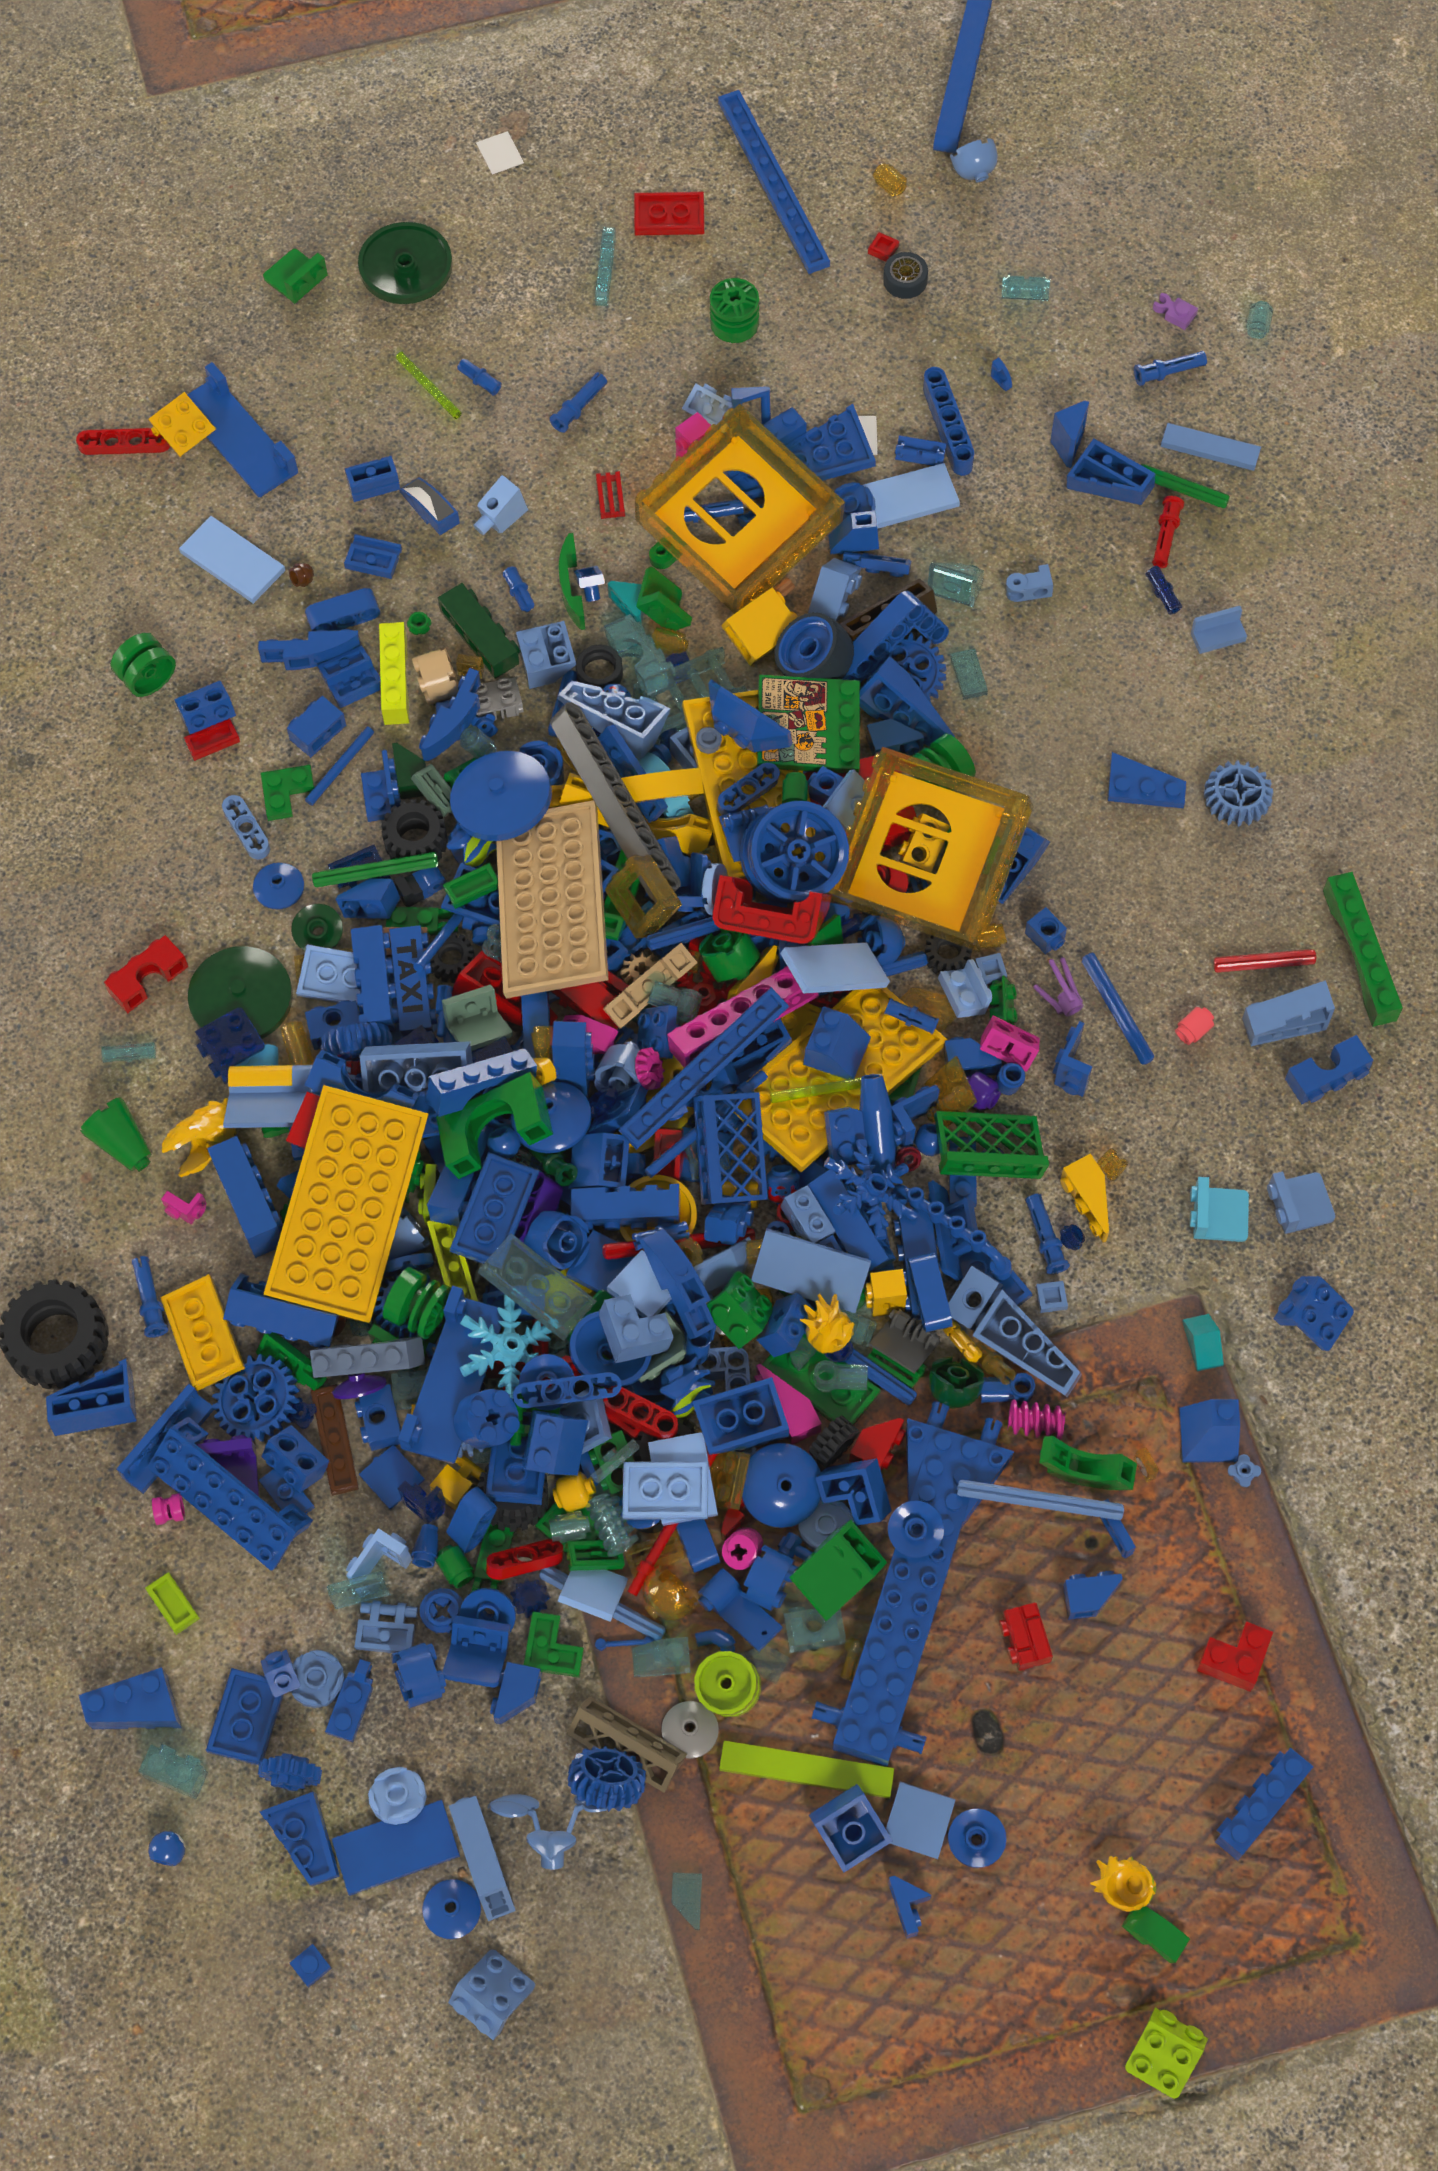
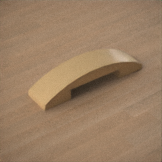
M682 943L678 944L603 1008L619 1029L622 1028L645 1006L698 962Z

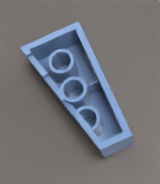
M471 1041L365 1047L360 1054L363 1090L373 1093L387 1090L395 1082L417 1092L428 1087L429 1076L473 1063Z

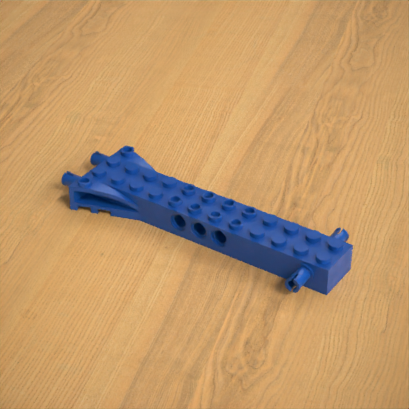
M937 1401L932 1402L927 1423L907 1418L908 1502L923 1501L937 1509L944 1522L943 1540L933 1553L924 1557H908L896 1549L894 1550L845 1708L838 1709L817 1701L811 1718L836 1726L835 1729L838 1730L833 1742L834 1751L884 1767H888L893 1748L899 1746L922 1754L927 1738L926 1736L903 1730V1726L900 1725L960 1531L982 1502V1499L957 1495L958 1482L960 1480L995 1484L997 1478L1012 1461L1014 1453L1012 1450L996 1446L1003 1424L996 1420L993 1430H991L993 1418L985 1419L980 1440L944 1430L943 1425L949 1411V1406L942 1404L940 1413H938L940 1402ZM918 1523L914 1524L912 1527L913 1533L920 1534L922 1526Z

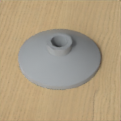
M685 1701L673 1706L667 1712L662 1722L663 1740L687 1754L686 1759H694L705 1755L713 1748L718 1738L719 1727L714 1713L699 1702ZM687 1723L695 1725L693 1732H687L684 1729Z

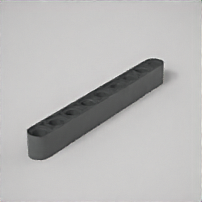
M567 702L550 720V724L647 894L654 902L662 904L681 886L679 877L584 713L576 704Z

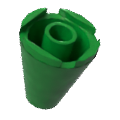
M121 1097L115 1098L106 1103L108 1108L102 1111L98 1109L83 1123L80 1132L130 1171L137 1169L140 1172L151 1163L149 1158L152 1154L125 1101Z

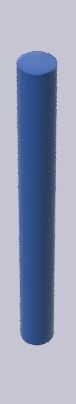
M367 726L305 798L309 805H314L374 734L373 729Z
M456 913L453 914L413 965L417 972L423 971L463 920L464 916Z

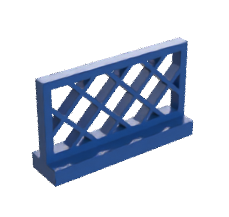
M759 1092L693 1097L701 1204L768 1200ZM752 1098L753 1110L746 1116L738 1106L743 1099ZM723 1100L730 1107L723 1118L716 1113L715 1101ZM734 1111L744 1120L737 1130L726 1122ZM747 1124L754 1129L755 1134L750 1143L740 1135ZM722 1126L733 1134L725 1145L718 1139L717 1133ZM736 1138L746 1147L739 1157L728 1149ZM749 1151L757 1159V1164L752 1170L742 1162ZM724 1153L735 1161L727 1172L720 1166V1158ZM738 1165L748 1173L741 1184L731 1176ZM751 1178L759 1184V1195H751L744 1188ZM728 1180L737 1189L731 1197L723 1198L722 1185ZM741 1192V1193H743L745 1196H738V1195H739V1193Z

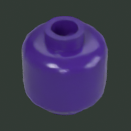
M976 1072L971 1077L967 1075L960 1085L962 1100L979 1111H984L987 1108L992 1109L1001 1095L998 1082L981 1072Z

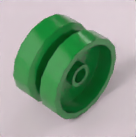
M143 632L132 636L116 650L110 666L112 672L124 682V685L136 697H145L158 691L169 681L174 673L176 662L151 633Z

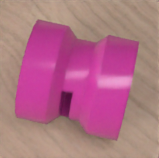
M181 1493L172 1494L170 1498L165 1499L162 1497L152 1498V1510L156 1525L166 1524L168 1520L176 1522L185 1520V1509Z

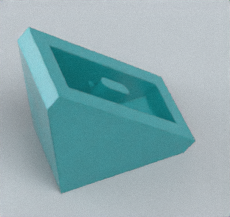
M618 581L607 583L608 597L637 630L640 629L644 613L636 605L642 584Z
M1205 1314L1183 1319L1182 1323L1196 1371L1223 1366L1220 1329L1211 1316Z

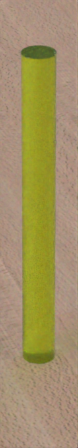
M399 352L395 358L454 419H458L461 416L462 412L403 352Z
M861 1077L770 1093L771 1103L858 1089L861 1088Z

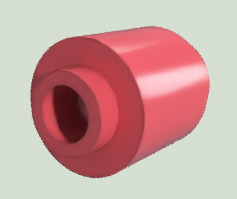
M1195 1007L1178 1023L1175 1033L1187 1045H1190L1192 1042L1196 1043L1214 1027V1016L1205 1007L1202 1009Z

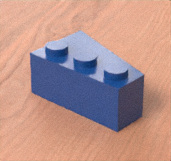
M1094 438L1067 475V489L1138 505L1143 504L1155 487L1154 472Z
M781 1019L771 1023L732 1060L740 1083L748 1081L792 1043V1039Z
M126 1358L119 1361V1365L105 1372L101 1370L94 1373L95 1377L80 1384L76 1382L46 1397L47 1420L55 1436L137 1421L133 1373Z
M162 1667L79 1695L85 1721L92 1729L182 1728L169 1678Z

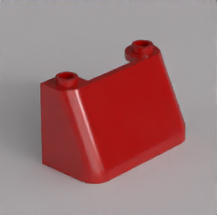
M720 875L713 909V921L717 927L724 930L807 944L816 937L829 910L832 895L810 891L809 896L804 901L794 902L793 909L752 902L753 887L749 881Z

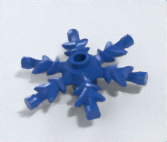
M865 1139L856 1140V1145L859 1152L854 1151V1156L860 1163L856 1165L863 1172L862 1176H857L855 1169L851 1167L850 1170L843 1160H840L839 1165L834 1159L828 1157L824 1163V1167L837 1172L834 1176L836 1179H847L846 1184L854 1183L856 1185L855 1192L847 1190L849 1195H838L842 1202L834 1205L832 1209L834 1214L838 1216L847 1209L853 1215L856 1205L861 1209L862 1202L869 1204L870 1208L866 1212L871 1214L868 1225L875 1226L876 1240H883L886 1238L883 1226L888 1227L889 1225L883 1217L886 1213L879 1206L880 1202H885L889 1211L893 1209L899 1218H902V1213H904L908 1219L913 1221L918 1215V1211L905 1206L907 1203L906 1199H895L896 1194L888 1195L886 1193L887 1187L895 1188L893 1183H903V1180L899 1177L908 1173L909 1167L902 1163L893 1169L892 1165L888 1164L886 1172L881 1169L880 1174L872 1173L876 1166L870 1165L874 1154L867 1153V1141Z

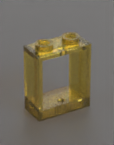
M634 855L625 862L626 866L620 872L611 877L612 881L607 885L605 891L634 937L638 939L655 934L682 906V903L651 855ZM640 874L657 899L656 904L646 914L629 890L630 885Z

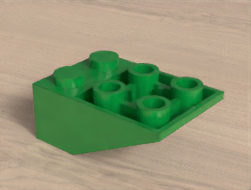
M849 1520L832 1532L789 1578L827 1621L872 1580L888 1562L854 1522Z

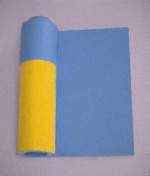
M313 1065L229 1066V1097L223 1127H292L307 1091L313 1093L309 1087L305 1086Z

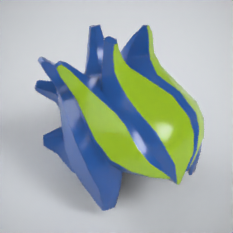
M457 823L448 836L447 848L451 850L459 865L462 863L474 868H480L486 862L489 854L497 850V844H491L493 841L481 840L467 834Z
M697 1356L690 1363L677 1367L670 1364L662 1371V1388L660 1393L664 1394L666 1399L657 1402L656 1405L672 1412L676 1418H682L690 1414L694 1410L693 1401L712 1396L703 1389L715 1386V1382L702 1378L705 1375H709L711 1371L695 1369L698 1361Z

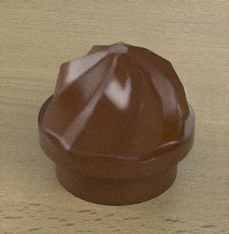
M296 563L293 568L289 569V577L294 586L306 587L313 581L314 571L309 564Z

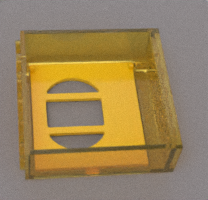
M741 404L734 409H728L717 425H711L700 441L695 440L683 457L678 456L671 463L669 470L658 474L653 480V484L647 490L642 489L635 497V520L734 614L778 583L843 521L845 507L843 499ZM741 471L756 479L764 492V507L760 508L723 472ZM714 479H718L756 515L735 536H731L693 500ZM685 507H689L726 543L708 544L694 537L685 523Z
M882 747L880 753H876L873 758L872 767L874 770L871 777H867L864 782L863 792L865 793L863 799L858 801L855 806L853 815L856 817L853 825H849L846 830L849 844V860L846 870L840 881L828 894L832 895L831 897L837 903L872 915L891 918L903 926L980 952L1034 806L1029 795ZM894 770H897V771H900V772H903V773H906V774H909V775H912V776H915V777H918V778H921V779H924V780H927V781H930V782H933V783H936V784H939V785H942V786H945V787H948V788H951V789H954V790H957V791H960V792H963V793H966V794H969V795H972V796H975V797L984 799V800H986V801H989V802H992V803H995V804L1004 806L1005 808H1002V807H999V806H996V805H993V804H990V803H987V802H984V801H981V800H978V799H975V798H972V797H969V796H966V795H963V794L954 792V791H952V790H949V789H946V788H943V787H940V786H937V785H934V784H931V783H928V782H925V781H922V780H919V779H916V778H913V777H910V776H907V775H904V774L895 772ZM924 804L932 806L946 816L951 826V832L948 833L898 816L897 813L911 805ZM895 823L948 842L936 874L880 856L891 824ZM880 864L930 881L932 884L924 890L915 893L895 891L882 881L877 865Z

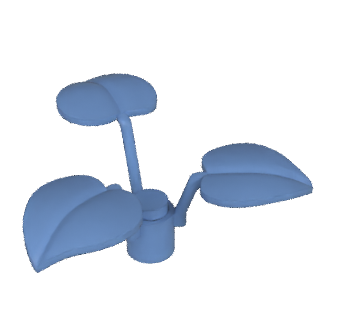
M522 1794L506 1795L490 1802L487 1807L494 1813L504 1817H522L527 1814L531 1816L535 1831L527 1835V1842L541 1855V1867L550 1870L562 1868L564 1866V1851L576 1844V1837L571 1833L578 1813L583 1809L587 1812H603L607 1810L606 1808H599L597 1810V1807L594 1805L586 1806V1801H578L576 1795L574 1802L577 1805L574 1807L566 1832H549L540 1828L538 1817L534 1810L539 1808V1802L533 1797Z

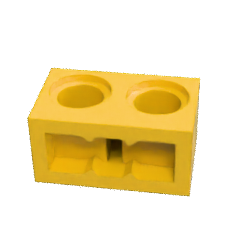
M924 813L920 814L918 818L914 817L912 820L924 825L929 824L933 828L945 832L950 827V825ZM908 829L911 835L908 842L904 840L899 849L898 855H901L899 862L931 873L945 840L933 836L926 838L921 832ZM915 847L923 851V859L920 862L912 858V850Z

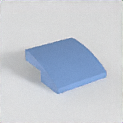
M900 1781L886 1827L888 1834L893 1840L890 1844L938 1859L956 1799Z

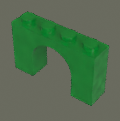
M531 1072L468 1101L463 1110L436 1117L445 1165L458 1179L482 1168L478 1150V1138L485 1125L497 1116L513 1114L516 1130L529 1146L553 1135L543 1086Z

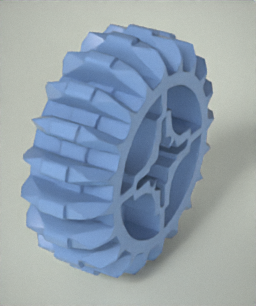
M1239 760L1235 762V765H1232L1229 761L1225 763V767L1219 765L1215 772L1212 771L1210 773L1209 779L1205 783L1206 807H1211V815L1219 814V821L1224 818L1227 819L1228 826L1232 821H1235L1238 827L1242 825V821L1248 826L1252 823V820L1258 822L1261 816H1265L1268 812V808L1272 803L1273 789L1270 788L1272 783L1271 780L1266 779V772L1258 773V765L1251 768L1249 761L1245 763V766L1241 765ZM1234 781V782H1232V783L1225 784V786H1221L1222 784H1224V783H1226V782ZM1252 801H1255L1253 804L1243 806L1246 803H1252Z

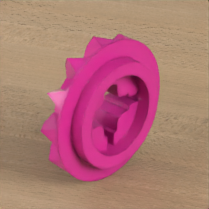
M652 1047L641 1049L635 1059L636 1076L640 1084L647 1090L660 1088L661 1083L664 1081L662 1075L665 1072L662 1068L663 1060L659 1059V1053L655 1052Z

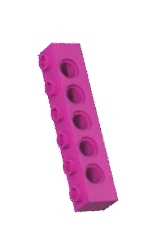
M786 966L778 973L763 979L760 983L747 990L741 991L735 997L718 1004L710 1011L698 1015L694 1020L675 1028L667 1034L669 1050L685 1068L771 987L790 1006L776 1020L819 997V994H803L790 969Z

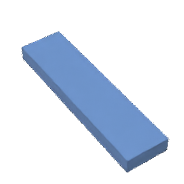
M1167 423L1161 442V447L1252 471L1255 470L1261 450L1260 446Z

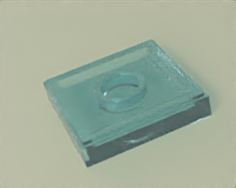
M381 1571L327 1586L328 1595L336 1610L390 1595L388 1584Z

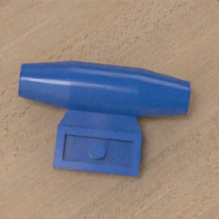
M869 1074L862 1076L859 1110L844 1107L824 1112L829 1157L834 1159L839 1165L840 1160H843L845 1163L858 1161L854 1156V1151L859 1152L856 1140L865 1139L867 1141V1153L874 1154L870 1165L876 1166L872 1173L880 1174L881 1169L886 1172L888 1164H891L893 1169H895L896 1144L892 1108L883 1075Z

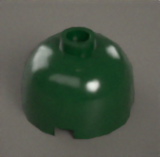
M943 1357L934 1361L929 1375V1387L937 1401L949 1406L950 1409L970 1406L979 1398L985 1379H983L984 1372L978 1365L966 1359H961V1363L952 1362L953 1357Z

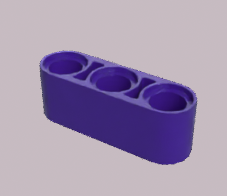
M539 1172L512 1241L513 1244L529 1253V1250L524 1245V1238L528 1234L532 1222L543 1211H556L563 1192L561 1185L542 1172Z

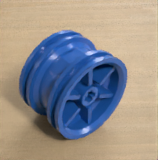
M809 801L783 803L759 814L749 824L743 834L740 845V863L747 881L752 884L757 893L769 900L780 903L804 901L809 896L810 891L823 894L829 892L840 881L849 860L848 839L840 821L826 808ZM783 823H787L790 827L787 833L781 831L780 827ZM808 827H812L815 829V835L813 837H808L806 835V829ZM767 843L773 845L772 853L765 851ZM795 847H800L801 853H799L798 856L792 855L791 851H793ZM817 852L824 853L825 858L823 861L819 862L815 859ZM776 868L783 871L782 877L778 878L774 875ZM801 872H806L808 874V880L806 882H802L799 879V874Z

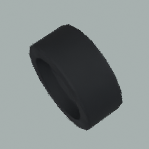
M602 644L585 648L576 660L578 682L598 686L602 689L609 684H620L623 678L621 656L612 647ZM602 659L614 665V672L604 679H594L585 673V667L594 660Z

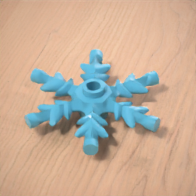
M505 1294V1309L497 1308L504 1320L498 1321L505 1328L502 1334L494 1333L492 1324L488 1329L482 1317L478 1318L477 1323L465 1314L460 1322L461 1325L472 1330L468 1334L469 1337L483 1338L480 1343L490 1341L493 1344L491 1352L480 1350L483 1355L470 1354L468 1357L472 1362L461 1366L460 1371L464 1377L478 1370L479 1376H482L488 1365L492 1370L495 1361L503 1362L505 1368L499 1374L505 1375L499 1381L498 1387L505 1386V1391L514 1401L513 1391L519 1385L516 1375H520L515 1365L518 1362H525L526 1364L532 1358L538 1356L539 1353L529 1354L526 1350L527 1345L530 1343L539 1346L537 1341H551L547 1334L558 1330L559 1325L555 1319L541 1326L540 1320H537L531 1331L527 1326L525 1335L517 1334L514 1328L520 1325L521 1322L515 1321L522 1310L520 1308L514 1310V1294Z

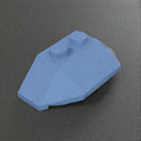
M750 1237L693 1265L710 1299H713L726 1288L736 1271H740L743 1275L745 1274L752 1251V1240Z

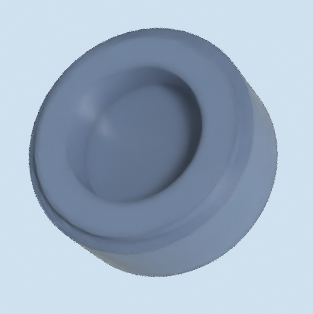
M705 727L698 731L696 746L701 752L706 754L715 753L721 746L722 737L715 728Z

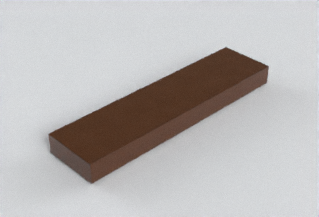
M338 1384L318 1388L315 1391L311 1390L323 1455L329 1460L326 1471L332 1496L359 1490L341 1399L334 1398L332 1394L333 1389Z

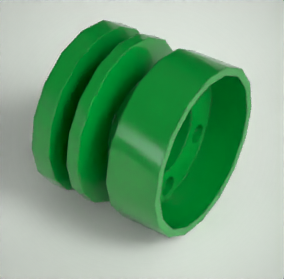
M727 278L718 282L712 288L710 294L711 330L716 337L729 343H741L751 339L757 333L759 327V293L749 281L740 278Z
M945 733L930 744V749L925 747L919 753L909 758V765L914 778L955 791V786L960 787L976 775L975 766L969 753L958 739L951 734Z
M407 1267L399 1275L387 1296L383 1308V1318L398 1326H403L409 1320L408 1331L411 1333L417 1332L419 1337L428 1339L438 1328L445 1316L443 1310L451 1287L447 1285L441 1286L437 1280H432L427 1285L426 1274L412 1267Z

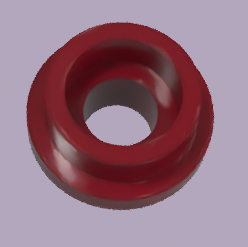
M904 1146L897 1151L895 1155L897 1166L905 1163L909 1167L908 1172L914 1171L920 1166L922 1157L916 1147ZM912 1155L909 1160H904L906 1156Z

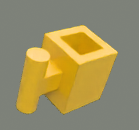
M464 1455L456 1459L455 1463L461 1467L458 1471L447 1464L430 1484L432 1493L455 1511L465 1494L474 1488L473 1483L468 1479L473 1476L480 1481L481 1472H485Z

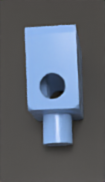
M502 475L478 503L477 507L481 517L473 526L482 535H485L491 527L498 533H503L528 511L520 489Z

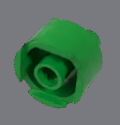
M719 928L721 933L713 936L711 933L701 942L699 946L701 957L717 983L734 978L742 980L750 974L749 969L755 965L761 955L749 934Z

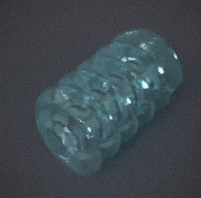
M605 1493L589 1500L586 1509L590 1511L589 1516L591 1520L595 1521L594 1527L599 1531L598 1536L600 1540L604 1541L603 1547L605 1550H608L607 1556L614 1557L630 1549L639 1538L637 1535H628L634 1530V1527L632 1525L624 1526L629 1519H623V1516H619L623 1513V1506L615 1507V1505L620 1502V1497H611L610 1494Z

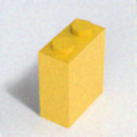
M772 587L726 619L721 627L751 666L775 649L780 634L798 616L794 612H790L785 605V599L782 594L775 591Z

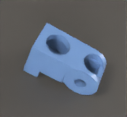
M1048 564L1038 566V572L1025 575L1013 573L1006 580V596L1011 601L1021 602L1052 597L1053 582Z

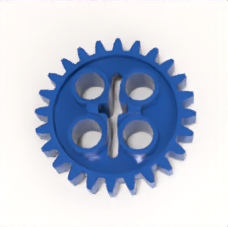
M910 633L908 639L903 638L866 677V681L889 656L894 659L899 654L905 655L904 660L896 662L906 671H910V676L931 703V696L937 699L939 697L936 689H944L943 683L940 681H946L947 679L946 674L942 673L947 670L946 664H941L944 661V656L938 655V646L931 649V640L924 644L922 635L917 640H914L913 633ZM920 663L929 665L925 670L916 668Z
M259 1354L256 1360L251 1355H248L247 1363H244L245 1369L224 1378L223 1384H215L220 1393L212 1394V1397L218 1401L212 1405V1408L218 1412L214 1415V1418L220 1422L219 1426L223 1430H227L226 1433L231 1437L244 1435L247 1438H252L254 1442L256 1436L259 1441L264 1442L265 1434L272 1438L276 1428L279 1431L283 1430L281 1425L283 1421L291 1423L287 1416L289 1413H297L292 1408V1404L299 1403L300 1400L293 1395L300 1392V1389L294 1385L298 1380L291 1375L292 1370L287 1366L285 1367L282 1361H276L270 1355L266 1359L262 1354ZM271 1378V1382L267 1386L263 1387L265 1381ZM245 1384L244 1390L238 1393L239 1388ZM271 1404H274L273 1409L270 1412L266 1413L267 1408ZM248 1410L247 1415L244 1418L240 1419L242 1413Z

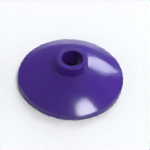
M365 1373L349 1374V1379L334 1388L332 1394L337 1399L358 1398L379 1391L386 1386L387 1381L386 1378L377 1375H365Z

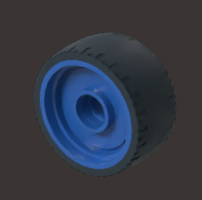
M812 612L797 617L786 626L778 638L774 654L777 667L784 676L842 680L851 667L854 645L848 633L839 623L825 614Z

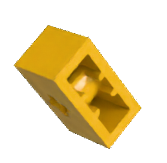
M903 1269L870 1273V1281L865 1283L866 1292L864 1294L866 1308H871L872 1316L890 1315L894 1308L896 1310L901 1309L905 1313L907 1291Z

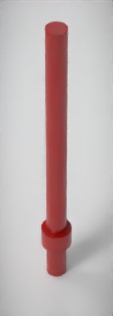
M707 1450L709 1466L711 1467L718 1454L709 1455ZM678 1523L663 1527L644 1561L641 1560L636 1568L637 1574L627 1590L628 1593L637 1597L646 1579L651 1578L656 1569L654 1565Z

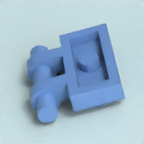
M373 1600L372 1603L361 1602L360 1613L370 1614V1620L358 1619L354 1646L356 1650L396 1653L413 1647L415 1625L405 1624L406 1617L417 1618L418 1607L407 1606V1603L399 1602L397 1605L382 1604V1601ZM381 1615L396 1616L395 1623L380 1621Z

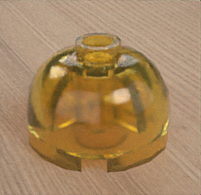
M658 1565L647 1576L642 1587L643 1599L647 1603L644 1608L655 1619L659 1616L667 1621L682 1619L694 1609L698 1602L695 1596L689 1599L685 1594L689 1590L688 1587L670 1570L666 1568L661 1572V1565Z

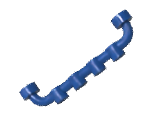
M898 1184L894 1185L895 1188L888 1189V1195L896 1194L895 1199H906L911 1208L921 1209L926 1212L931 1222L943 1224L950 1229V1234L953 1237H962L969 1242L973 1251L983 1252L992 1259L990 1262V1273L994 1279L1006 1280L1011 1276V1261L1007 1257L1002 1256L994 1246L987 1242L986 1234L983 1231L975 1230L972 1232L966 1228L963 1217H950L947 1215L944 1205L939 1201L930 1203L924 1199V1192L919 1187L910 1189L905 1185Z

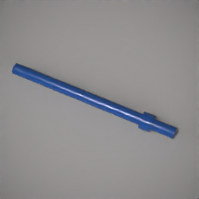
M760 1070L748 1082L743 1081L736 1087L734 1094L754 1093V1090L768 1076L764 1071ZM723 1102L716 1108V1113L723 1117L730 1107ZM694 1127L648 1166L644 1170L645 1173L652 1178L696 1140V1128Z

